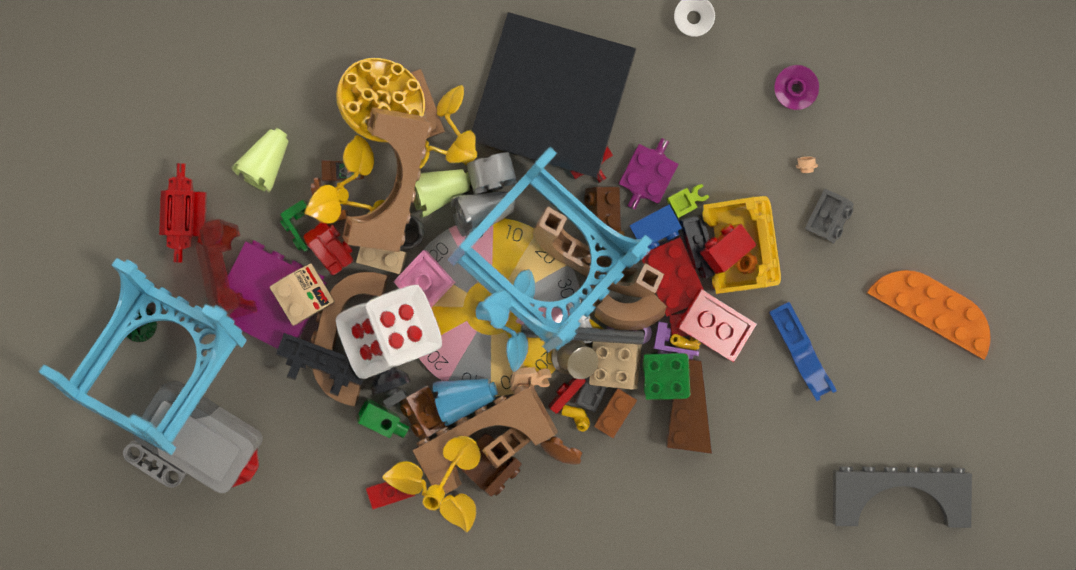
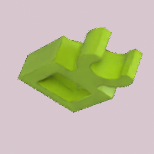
M703 184L693 187L691 193L688 188H685L666 198L676 218L698 208L695 201L702 202L709 198L708 195L703 197L698 195V190L704 187Z

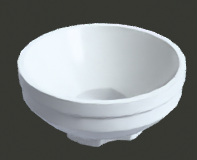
M681 0L674 12L675 24L685 35L691 37L704 35L714 24V8L708 0ZM691 11L698 12L700 14L699 23H689L687 15Z

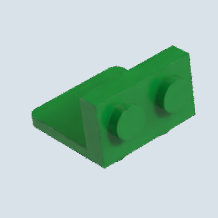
M644 354L642 366L645 372L643 388L646 400L686 399L690 397L688 354Z

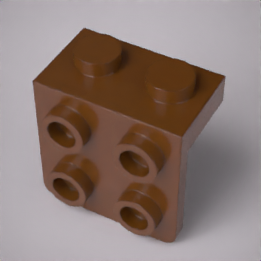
M486 433L476 442L481 453L478 465L470 470H461L488 496L492 497L493 495H499L505 488L504 483L509 478L512 480L521 471L519 467L522 463L517 458L511 456L503 464L495 468L482 452L485 447L495 440L490 434Z

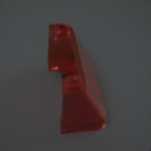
M216 219L205 223L201 227L196 240V250L208 304L212 308L215 306L222 308L227 312L226 316L231 319L258 312L255 301L246 300L243 298L242 293H236L229 286L222 253L232 250L231 243L233 239L240 236L239 227L222 219Z

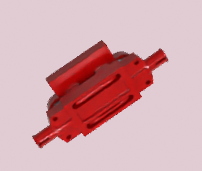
M176 163V177L169 178L168 190H161L159 235H167V247L174 249L173 262L183 263V249L191 247L192 236L205 237L207 192H195L193 180L185 177L186 164Z

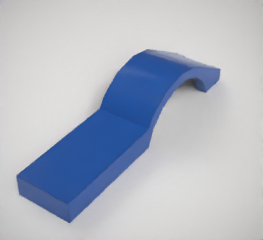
M790 302L770 311L769 313L816 402L821 400L820 396L830 391L832 393L837 392L831 379L823 369L811 341Z

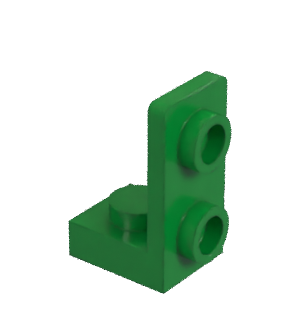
M302 199L280 214L283 218L280 222L287 232L291 230L295 238L292 240L298 250L303 249L304 252H308L311 250L310 247L306 244L292 221L294 218L297 221L306 215L305 210L308 204Z

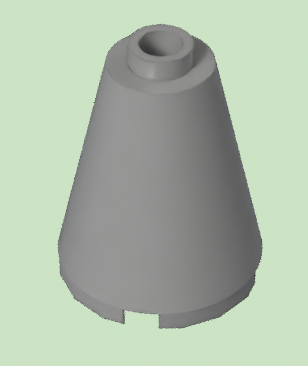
M508 192L453 197L451 199V208H456L453 218L461 236H466L467 238ZM515 200L492 225L514 212V207H516Z

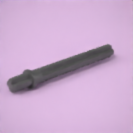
M522 324L521 332L525 333L527 337L540 338L529 327ZM578 327L575 330L577 334L571 339L641 345L644 342V333L642 331Z

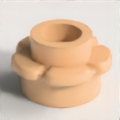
M815 157L798 158V165H796V168L800 169L801 173L814 172V168L818 167Z

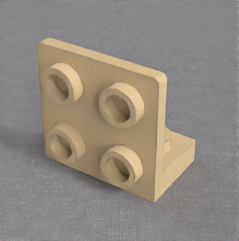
M593 342V350L598 356V366L590 376L589 384L638 389L642 344Z

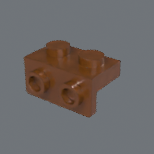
M620 187L586 188L584 195L586 208L616 232H621Z

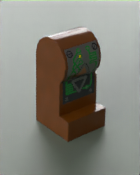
M321 160L322 181L324 182L344 181L354 174V172L347 170L343 161ZM359 174L354 180H364V176Z

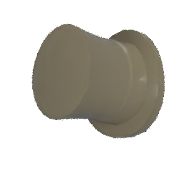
M570 340L558 350L554 348L551 353V361L555 369L563 374H571L576 379L588 378L595 372L598 366L597 353L590 348L589 343L584 341Z

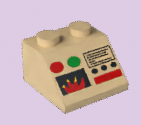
M312 263L270 286L293 326L298 325L335 302Z

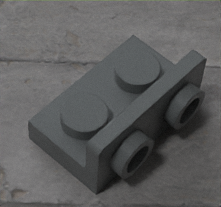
M824 189L805 229L834 244L836 239L838 240L841 237L843 225L846 219L848 220L851 217L854 204L849 199Z

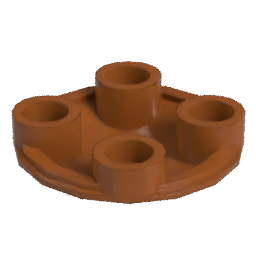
M553 436L550 440L541 442L540 445L544 451L555 460L572 465L581 463L580 458L583 453L576 448H568L562 445L563 441Z

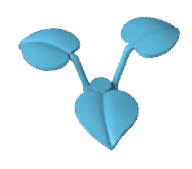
M530 269L523 270L517 275L514 286L526 296L534 299V276ZM500 290L484 302L478 303L476 317L479 320L491 321V325L495 328H501L512 335L507 341L506 352L510 367L515 372L520 368L527 356L528 339L525 333L519 332L517 334L514 330L505 326L508 321L512 299L507 290Z

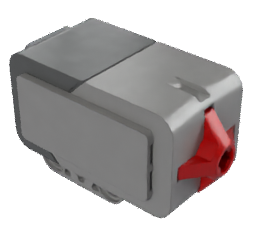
M168 381L162 385L141 419L152 424L157 429L185 384L180 381ZM202 396L173 440L172 444L176 449L172 455L133 434L135 440L124 448L123 457L128 463L167 487L178 486L189 474L216 492L225 493L232 487L249 482L259 468L258 449L262 444L263 436L261 432ZM131 447H137L140 451V456H134L131 453ZM154 459L157 461L156 467L152 466ZM169 471H175L179 479H171Z

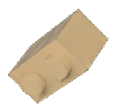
M360 247L356 263L401 274L407 252Z

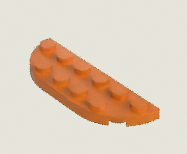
M908 270L896 271L882 276L866 292L985 360L990 346L989 325L981 309L968 298L923 273Z

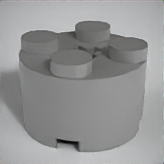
M508 152L467 163V170L474 194L487 192L486 188L490 192L503 189L502 184L505 187L517 184L512 160Z

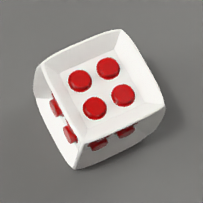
M419 285L407 286L384 294L366 304H360L347 309L336 317V326L344 350L354 372L360 379L387 371L433 353L442 347L439 327L427 297Z

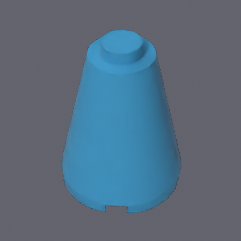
M489 379L437 381L433 383V392L438 391V396L435 399L436 407L442 422H445V426L451 425L495 400V395H498L495 382H490Z

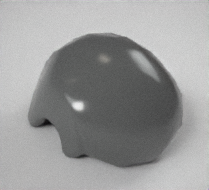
M410 215V221L405 225L404 230L405 242L400 248L410 250L422 243L425 230L423 223L417 217Z

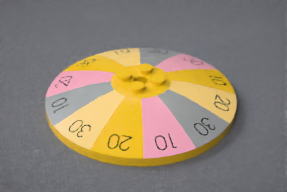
M504 218L489 227L472 246L478 254L513 286L517 275L523 270L530 269L535 280V300L544 302L560 301L572 296L579 290L574 270L545 252L533 237L534 228L527 224ZM455 225L438 235L424 249L430 253L456 283L431 308L440 330L442 347L419 359L430 372L442 381L489 379L490 382H495L498 395L495 396L514 394L510 387L512 369L506 352L507 341L512 335L501 328H495L491 325V321L479 320L476 317L478 303L484 302L492 294L460 264L456 263L453 266L448 261V258L466 238V236H461ZM566 305V309L568 311L569 316V307ZM540 307L538 310L544 312L542 316L545 317L546 308ZM554 307L551 311L554 322L560 323L562 320V311L558 307ZM510 311L505 326L518 334L521 332V326L524 323ZM527 337L528 353L520 368L535 367L536 372L541 369H549L552 374L556 370L551 361L552 350L550 352L542 347L545 342L540 341V338Z

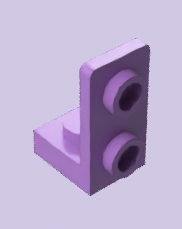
M658 322L653 347L658 349V354H671V352L686 353L689 359H693L694 355L699 356V351L664 345L665 341L669 342L671 328H667L668 323Z

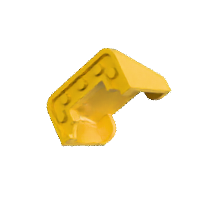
M759 196L703 205V220L709 226L714 227L715 238L722 234L720 231L728 224H742L756 243V246L749 251L757 258L756 270L751 274H743L738 270L735 263L726 272L715 274L712 277V285L716 290V294L779 285L781 282V271L769 198L767 196Z

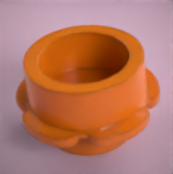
M750 252L736 262V267L743 274H751L756 270L757 258Z

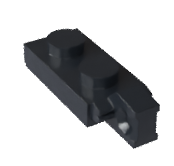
M702 214L679 221L694 268H698L701 279L713 276L712 268L700 253L706 248L704 244L710 240Z

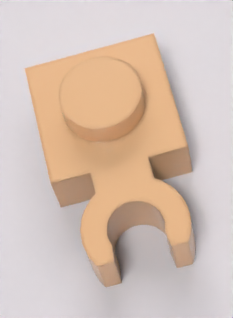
M535 367L519 368L515 372L512 371L511 390L513 391L525 384L526 388L530 385H533V387L534 385L548 387L550 385L548 378H551L550 370L541 369L536 372Z

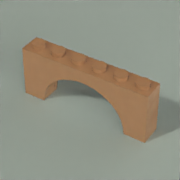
M372 107L367 130L373 136L380 137L391 145L397 162L396 180L389 196L378 208L365 215L347 216L342 238L347 245L399 252L400 246L405 242V225L410 221L409 209L411 203L415 200L416 192L414 188L416 181L420 179L421 169L419 167L421 159L423 160L426 154L425 142L426 138L430 136L431 125L424 116Z
M525 384L513 390L514 395L508 398L503 395L494 400V406L487 409L485 405L474 411L475 416L468 419L465 416L456 421V426L450 430L446 426L435 432L437 437L431 440L429 437H426L417 442L418 447L413 450V453L431 485H440L452 461L447 460L443 456L444 446L452 438L458 436L469 437L482 428L497 425L509 426L520 430L532 440L535 446L555 436L558 430L533 385L526 388ZM457 464L443 486L445 494L462 484Z

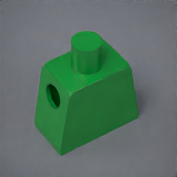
M367 397L356 416L359 424L388 438L392 434L404 438L409 429V426L400 422V417L397 413ZM384 419L390 420L386 425L381 424Z

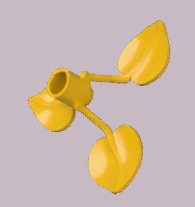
M460 85L451 89L441 98L437 106V115L439 117L445 116V119L458 136L456 141L453 142L448 151L429 146V142L426 140V154L424 159H421L420 169L426 164L430 151L446 155V161L449 163L462 162L467 165V163L474 161L477 157L474 133L466 131L461 134L450 118V114L455 113L461 106L464 86Z
M355 135L354 139L347 144L343 153L345 167L350 172H354V174L343 182L337 183V187L331 185L321 186L310 199L305 210L306 215L329 224L338 220L341 214L340 204L365 208L372 212L385 201L377 200L373 207L348 201L349 193L344 188V185L357 178L359 174L363 176L369 175L374 166L373 151L363 137Z
M458 436L450 439L445 444L443 456L447 460L452 461L440 485H432L428 490L426 481L421 479L423 476L422 470L412 462H399L383 475L382 478L388 484L404 493L411 495L419 494L423 489V505L427 509L437 510L440 507V513L447 521L462 528L465 532L471 529L476 518V505L474 501L466 494L461 493L455 497L451 494L444 497L443 486L456 464L464 470L473 469L478 465L481 453L476 441L472 438Z

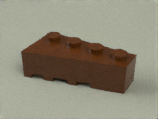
M689 359L690 397L686 399H672L666 447L712 454L702 361Z

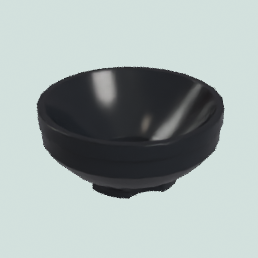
M397 367L376 374L370 387L372 395L411 382V379L406 372L397 369Z

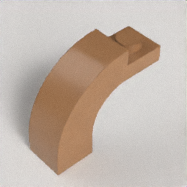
M607 294L602 301L597 299L593 306H596L594 317L611 328L626 331L641 330L655 324L664 317L667 307L655 294L650 297H643L634 303H621L612 299Z
M510 428L485 447L482 452L494 467L497 468L528 444L531 439L520 430Z

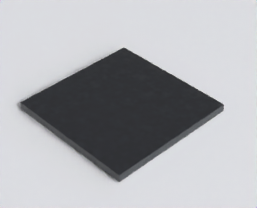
M508 12L473 124L472 132L475 135V143L536 161L551 148L557 154L548 164L598 178L637 49Z

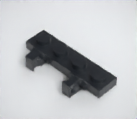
M283 334L276 355L287 359L286 365L291 366L287 378L296 380L300 368L306 370V367H310L330 375L329 379L334 380L330 394L335 396L339 395L342 386L348 387L349 382L358 386L362 385L364 379H360L356 375L347 356L292 335Z

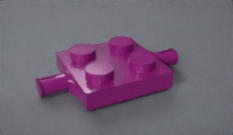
M661 138L656 150L649 149L641 144L637 145L618 183L633 194L627 205L628 207L636 210L641 198L649 199L657 204L660 203L679 165L668 159L664 154L670 143L669 141Z

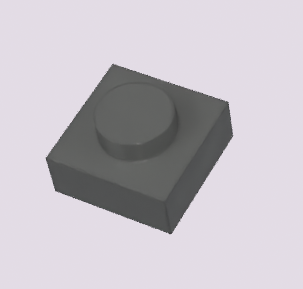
M396 387L385 394L387 399L383 402L387 409L406 398L408 394L404 388L398 391Z

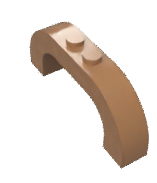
M546 207L533 230L535 241L549 255L587 277L591 263L589 246L575 239L563 229L567 217L550 207ZM600 256L596 260L597 264L601 267H609L612 263L611 259L606 256ZM646 263L639 267H631L630 269L626 266L622 271L624 276L616 285L612 282L608 289L632 297H650L656 293L664 274ZM596 271L594 273V277L596 279H599L598 276L606 273Z
M360 272L350 275L337 283L330 291V295L335 302L318 312L316 322L319 323L318 332H313L311 343L334 351L338 335L336 326L337 315L343 312L346 303L355 295L362 293L378 297L384 295L389 275L375 272ZM313 369L317 383L328 396L343 404L357 405L361 386L349 382L348 387H341L338 396L332 395L330 390L334 380L329 379L330 375Z

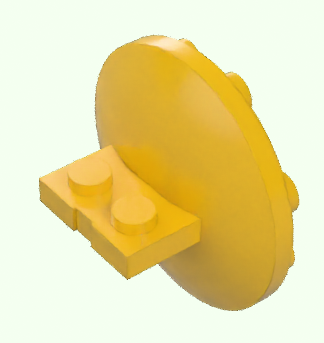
M382 58L360 60L352 64L344 72L337 86V105L343 119L354 131L370 140L387 142L380 137L373 136L367 130L372 107L424 116L425 98L422 88L416 78L399 63Z

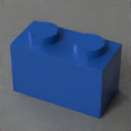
M670 204L629 226L637 240L645 235L652 240L648 246L650 250L660 245L659 240L665 237L667 240H670L680 235L678 230L682 228Z

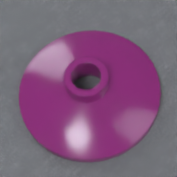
M802 65L786 67L778 74L775 80L774 91L776 98L783 106L792 110H802L814 103L819 94L817 76L811 69ZM794 84L799 85V92H794L792 90V86Z

